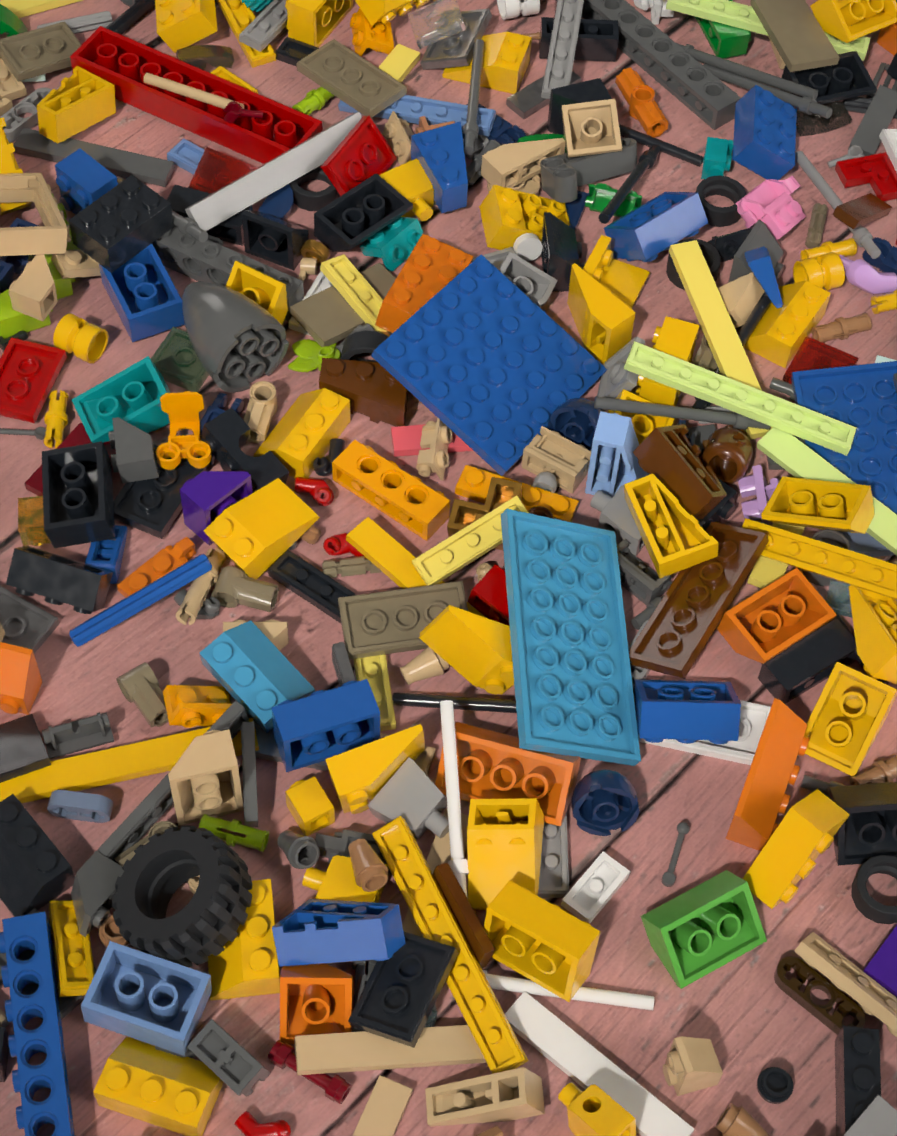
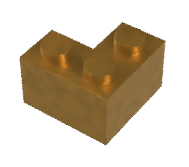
M492 477L485 505L454 499L447 525L448 537L515 496H518L521 501L522 483ZM503 543L494 549L503 550Z

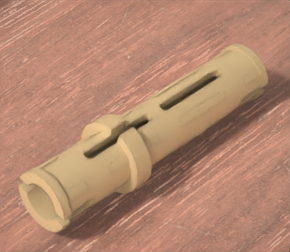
M213 548L208 549L206 556L212 565V569L193 580L176 613L177 620L184 625H187V622L189 625L194 624L210 588L217 583L219 578L218 572L226 559L225 553L218 548H215V551Z

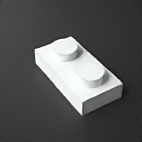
M602 852L565 895L561 906L581 921L590 924L627 880L630 871L605 852Z

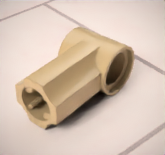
M268 381L256 382L250 388V400L243 419L251 428L248 442L258 444L261 441H265L272 416L277 412L276 389Z

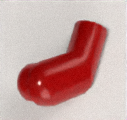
M347 533L331 536L323 543L324 550L332 556L351 553L355 557L364 556L346 541Z

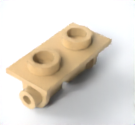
M392 111L388 122L384 126L383 133L398 162L402 165L407 160H411V135L413 133L408 122L398 118L395 111Z
M438 417L437 423L428 421L422 428L420 446L422 449H430L419 450L416 469L419 475L423 477L429 476L430 473H436L440 480H444L445 468L449 465L448 447L449 443L453 440V433Z

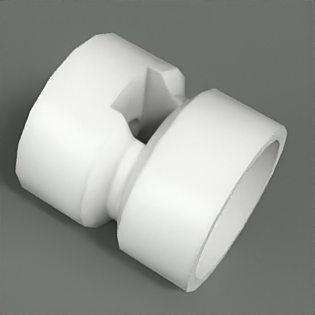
M497 0V6L501 18L507 20L517 18L520 13L523 16L538 14L540 11V0Z

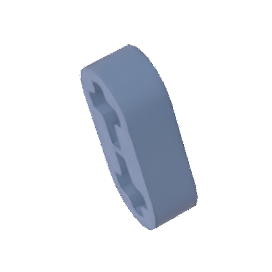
M55 790L51 792L47 810L50 814L64 819L105 823L110 821L114 803L108 797L98 794Z

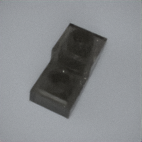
M196 45L179 49L176 53L177 59L202 70H205L207 63L216 68L219 66L232 68L234 62L232 49L226 46Z
M829 102L821 105L832 108L830 118L814 113L808 115L797 110L796 130L800 136L826 133L850 124L852 118L842 102Z

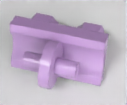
M761 465L752 466L753 475L742 477L738 481L742 498L757 496V499L741 503L744 518L754 521L762 519L761 514L779 483V479L772 478L770 484L767 485V480L763 477ZM762 519L767 525H773V522Z

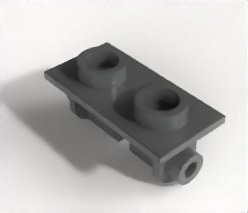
M99 712L92 717L55 727L48 726V729L42 730L49 759L114 742L107 713L100 714Z

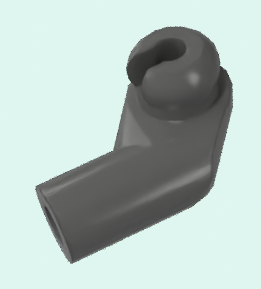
M186 589L181 590L174 597L175 602L179 606H181L188 592ZM214 597L205 599L196 619L215 618L219 614V600Z

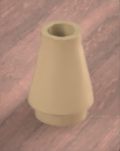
M427 647L409 663L401 667L400 671L406 683L410 685L417 681L443 675V671L450 667L436 652Z

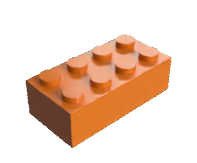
M422 234L382 301L375 325L394 333L471 264L474 256L433 237Z

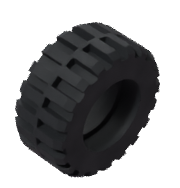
M189 825L181 826V829L178 827L165 830L163 835L156 833L148 838L149 842L144 846L140 844L134 850L136 853L130 861L126 860L122 867L124 872L121 877H117L115 883L117 894H113L112 908L116 910L113 912L115 924L119 927V933L141 952L191 967L192 962L199 965L209 961L208 956L212 954L217 956L225 950L223 946L229 940L233 942L237 937L238 933L236 931L240 924L244 925L248 914L245 912L246 908L251 907L252 894L248 890L252 889V880L244 860L211 831ZM200 875L198 887L190 902L181 911L166 918L167 907L175 891L187 880Z

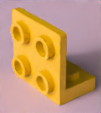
M601 235L583 270L588 271L601 285L609 288L617 298L633 308L649 277V271L613 259L614 251L610 250L612 238Z

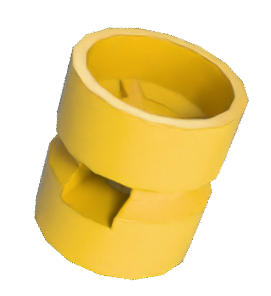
M835 252L818 255L815 259L807 258L796 261L793 266L794 283L808 281L822 289L824 287L827 291L841 287L845 281V272L840 257Z
M68 313L56 326L53 343L56 348L66 350L69 354L74 352L77 358L93 364L103 355L109 336L105 329L93 323H88L85 319L72 313Z

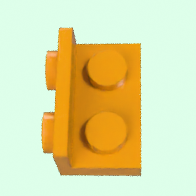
M360 8L357 13L352 15L350 27L353 33L352 44L354 45L355 53L362 56L366 48H370L376 52L389 55L394 49L391 22L384 25L380 22L371 26Z
M167 685L163 690L169 725L183 726L185 728L212 726L232 705L229 693L223 686Z

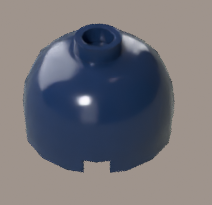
M585 398L569 399L559 405L552 413L547 429L556 431L562 437L576 444H581L591 451L600 411L603 410L594 408V402Z
M605 769L593 771L585 775L576 785L572 795L573 817L577 820V825L581 830L592 835L609 836L611 835L609 830H617L621 828V832L628 830L636 822L640 813L635 787L628 778L617 771Z

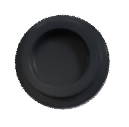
M766 1068L757 1079L758 1093L769 1103H784L793 1092L792 1078L781 1068Z

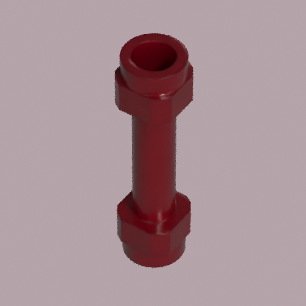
M276 1041L268 1054V1059L281 1069L287 1066L297 1072L294 1047L286 1042ZM326 1073L301 1075L324 1089L325 1097L339 1104L343 1103L352 1087L351 1084L337 1074L334 1077Z

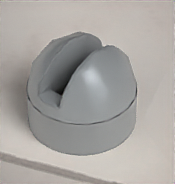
M541 472L535 477L532 486L555 493L557 489L556 477L551 472Z

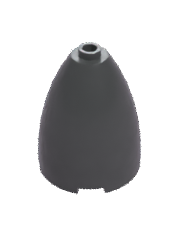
M198 281L190 283L185 288L182 296V309L190 342L203 367L219 388L231 393L250 389L249 383L255 381L264 373L269 376L274 372L283 360L289 342L286 340V329L266 309L244 294L216 283Z

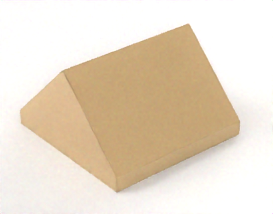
M615 99L562 105L564 140L566 141L565 147L568 158L622 151Z

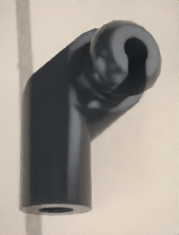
M337 438L330 440L329 455L321 459L318 457L313 462L316 474L319 476H329L332 474V462L344 451V440Z

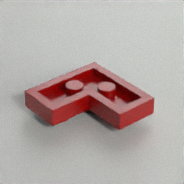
M886 152L837 161L835 170L845 188L870 183L876 196L882 201L897 199V173Z

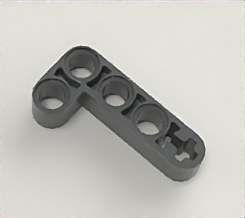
M621 138L622 151L569 158L567 153L543 159L540 162L543 191L557 202H572L578 197V186L632 172L637 166L636 140Z

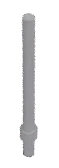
M797 151L795 153L796 162L835 210L843 202L802 151ZM847 226L853 233V239L858 246L864 247L872 259L880 256L881 251L873 242V236L867 228L861 226L852 229Z

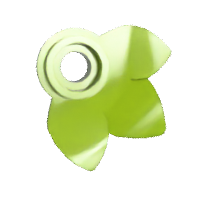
M310 339L299 340L292 345V350L298 357L288 365V369L298 372H310L315 369L320 371L322 358L341 359V354L335 348L337 346L336 343L321 347L317 342Z

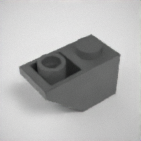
M119 417L112 418L114 431H109L111 448L116 450V454H111L113 471L120 473L122 483L159 478L157 457L151 435Z
M95 851L76 872L71 891L79 933L84 937L94 927L99 929L107 920L112 907L113 894H117L115 889L117 877H121L124 872L122 866L98 851Z

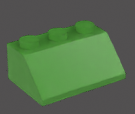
M728 870L641 916L651 947L676 985L681 989L767 941L748 882Z

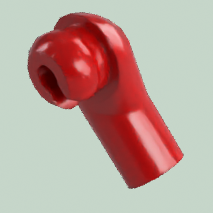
M296 477L295 492L310 493L313 499L321 506H328L332 503L334 493L324 480Z
M248 1111L239 1116L235 1122V1126L245 1136H290L291 1134L290 1125L285 1120L260 1124Z

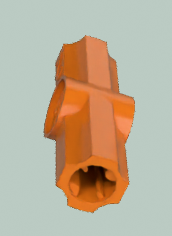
M631 67L623 69L616 76L615 83L629 104V115L640 122L647 135L654 138L661 136L668 129L669 123L654 100V90L644 84L637 71L632 70Z

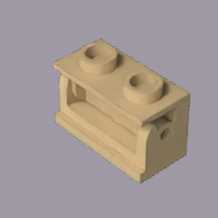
M541 426V435L537 434L523 450L522 468L535 475L546 471L553 473L556 477L557 486L573 494L588 474L591 451L581 444H576L562 437L558 432Z

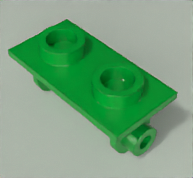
M602 183L596 185L589 184V196L586 198L585 207H589L590 211L601 213L618 190ZM632 190L613 216L623 217L642 206V196Z

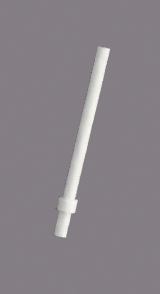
M445 700L440 702L451 854V860L448 861V864L467 896L466 875L469 874L468 860L464 858L453 701Z
M482 970L492 989L519 993L525 991L528 994L560 998L530 979L487 974V970ZM582 986L571 999L652 1011L654 1008V996Z

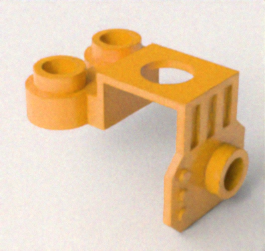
M191 391L165 393L160 397L162 411L169 414L170 436H168V442L159 445L156 449L158 464L166 470H172L180 464L182 458H187L189 464L195 468L201 469L206 467L211 462L212 455L210 446L206 442L200 441L199 412L204 409L203 395ZM182 429H189L194 433V435L176 436L177 432Z

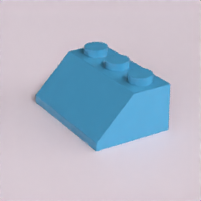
M251 620L223 632L199 653L202 664L231 696L244 706L246 712L266 734L273 729L272 707L285 700L295 701L308 697L316 691Z

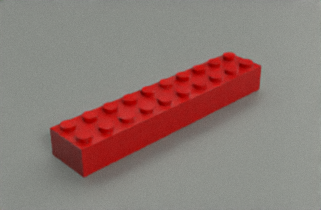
M102 26L70 56L72 71L76 66H79L114 84L115 99L262 164L269 162L323 131L322 121ZM146 73H150L242 103L246 110L262 111L263 117L239 116L234 123H228L224 120L227 112L223 111L224 109L146 84L143 81Z

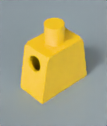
M417 158L379 175L413 204V209L401 217L416 215L420 221H427L433 215L434 188Z
M339 855L332 857L326 872L314 867L307 868L302 881V886L318 891L316 899L378 903L385 887L384 885L382 888L372 892L364 891L362 887L356 884L351 858Z
M571 1082L559 1093L558 1099L567 1107L568 1125L575 1136H636V1119L596 1084L590 1085L582 1092Z

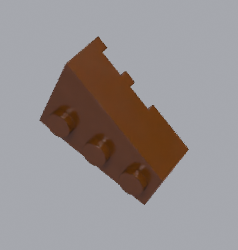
M322 358L319 389L326 388L349 399L350 414H354V412L370 417V421L375 423L382 421L395 427L405 426L409 391L378 362Z

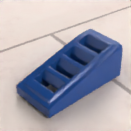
M763 246L745 252L747 264L773 305L776 308H781L783 302L767 247Z
M115 525L114 539L116 540L91 542L85 564L113 572L110 584H116L119 578L128 531L127 526Z

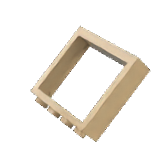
M42 173L0 174V203L34 202L45 225L0 228V256L66 254L67 242L71 241L69 234L70 226L66 225L63 211H59L57 199L52 196L50 184H46Z

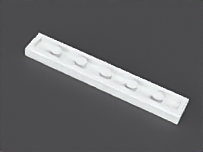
M524 991L505 1013L513 1031L586 1090L590 1085L596 1084L636 1119V1132L641 1136H691L694 1132L692 1126L527 992Z

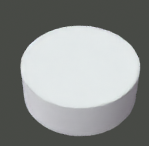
M525 233L516 239L513 249L517 256L530 262L540 256L543 245L537 235Z

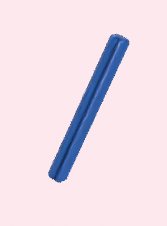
M200 554L70 630L69 635L77 647L87 643L212 569L210 561L205 554Z

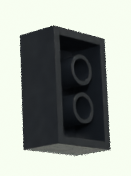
M133 175L126 178L68 220L73 244L111 273L174 227L171 203Z
M102 441L42 451L44 531L53 547L61 548L114 539L112 462Z

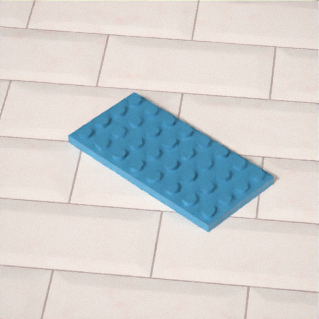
M506 509L501 514L519 748L635 766L641 762L615 532Z

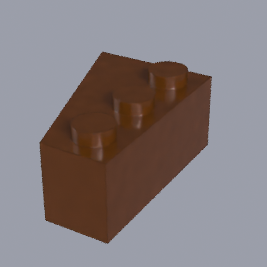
M685 424L657 427L633 451V454L637 457L640 467L645 472L654 474L679 500V504L690 516L693 515L697 520L703 519L727 493L712 468L708 465L706 467L703 466L698 457L701 453L700 448L696 444L691 446L685 436L689 431Z

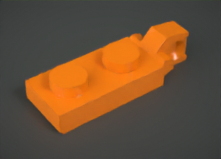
M186 536L177 542L174 547L171 545L166 546L165 549L160 550L117 584L118 591L126 598L187 563L196 554L195 543Z

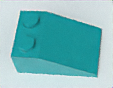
M149 356L72 399L92 443L110 441L109 431H114L112 418L119 417L146 433L156 431L170 423L169 414L162 411L160 397L165 393L171 392L163 376Z

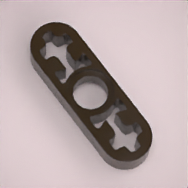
M786 957L779 962L774 972L776 985L835 1034L838 1035L842 1027L845 1026L841 1022L843 1017L848 1016V1014L854 1017L852 1024L850 1023L848 1026L863 1028L865 1014L861 1007L801 959ZM796 970V978L793 977L790 981L785 978L786 971ZM806 979H808L810 983L807 985L804 992L802 993L800 991V988L802 984L804 985ZM814 989L824 991L829 998L828 1004L823 1006L815 1004L810 998V992ZM836 1002L839 1006L831 1016L828 1012H830Z

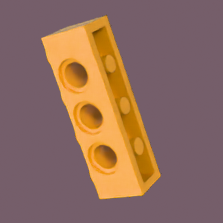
M354 440L332 462V477L335 482L426 541L449 518L450 500L442 492L431 489L420 478L406 473L395 462L381 457L368 445H363Z

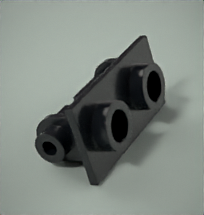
M754 226L719 237L714 236L708 243L718 250L721 262L732 260Z

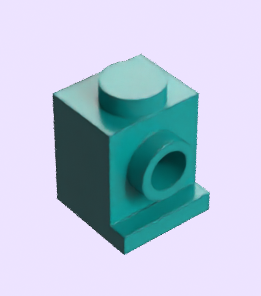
M707 137L701 179L711 176H724V171L730 170L733 140Z

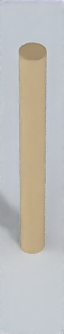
M146 73L143 81L146 84L222 109L233 101L150 73ZM237 102L244 109V104Z

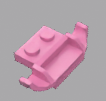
M793 176L785 180H765L735 203L737 205V212L746 222L744 225L747 229L760 219L777 241L806 217L800 204L790 196L791 193L800 187Z

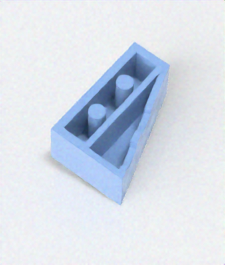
M600 411L592 443L585 488L586 494L595 495L600 490L613 497L624 484L649 475L640 467L637 457L633 454V451L639 446V442L631 417Z

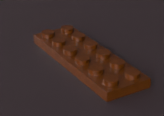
M711 521L706 532L718 542V557L686 568L678 573L630 648V665L685 679L769 542L767 534Z

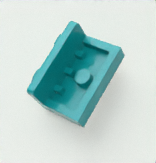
M399 217L369 237L368 240L360 245L364 256L382 258L386 269L393 271L408 259L424 232L418 218Z

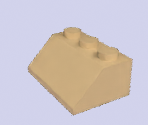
M211 730L195 737L168 774L178 826L198 822L204 814L211 817H219L244 811L238 763L230 730Z

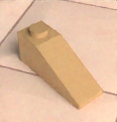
M563 138L503 144L482 155L481 176L492 186L498 185L513 188L541 173L540 162L543 159L564 154L566 141Z
M524 1067L425 1089L427 1123L429 1126L513 1121L545 1114L542 1078Z

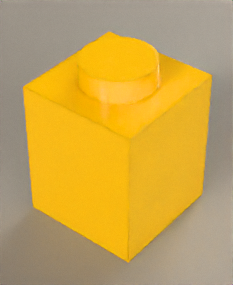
M315 776L308 780H299L285 791L286 806L304 836H309L335 823L334 806Z

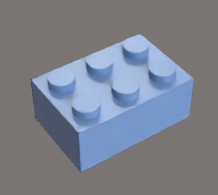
M110 941L81 1004L84 1022L185 1056L188 1050L187 1046L192 1041L212 992L211 975Z

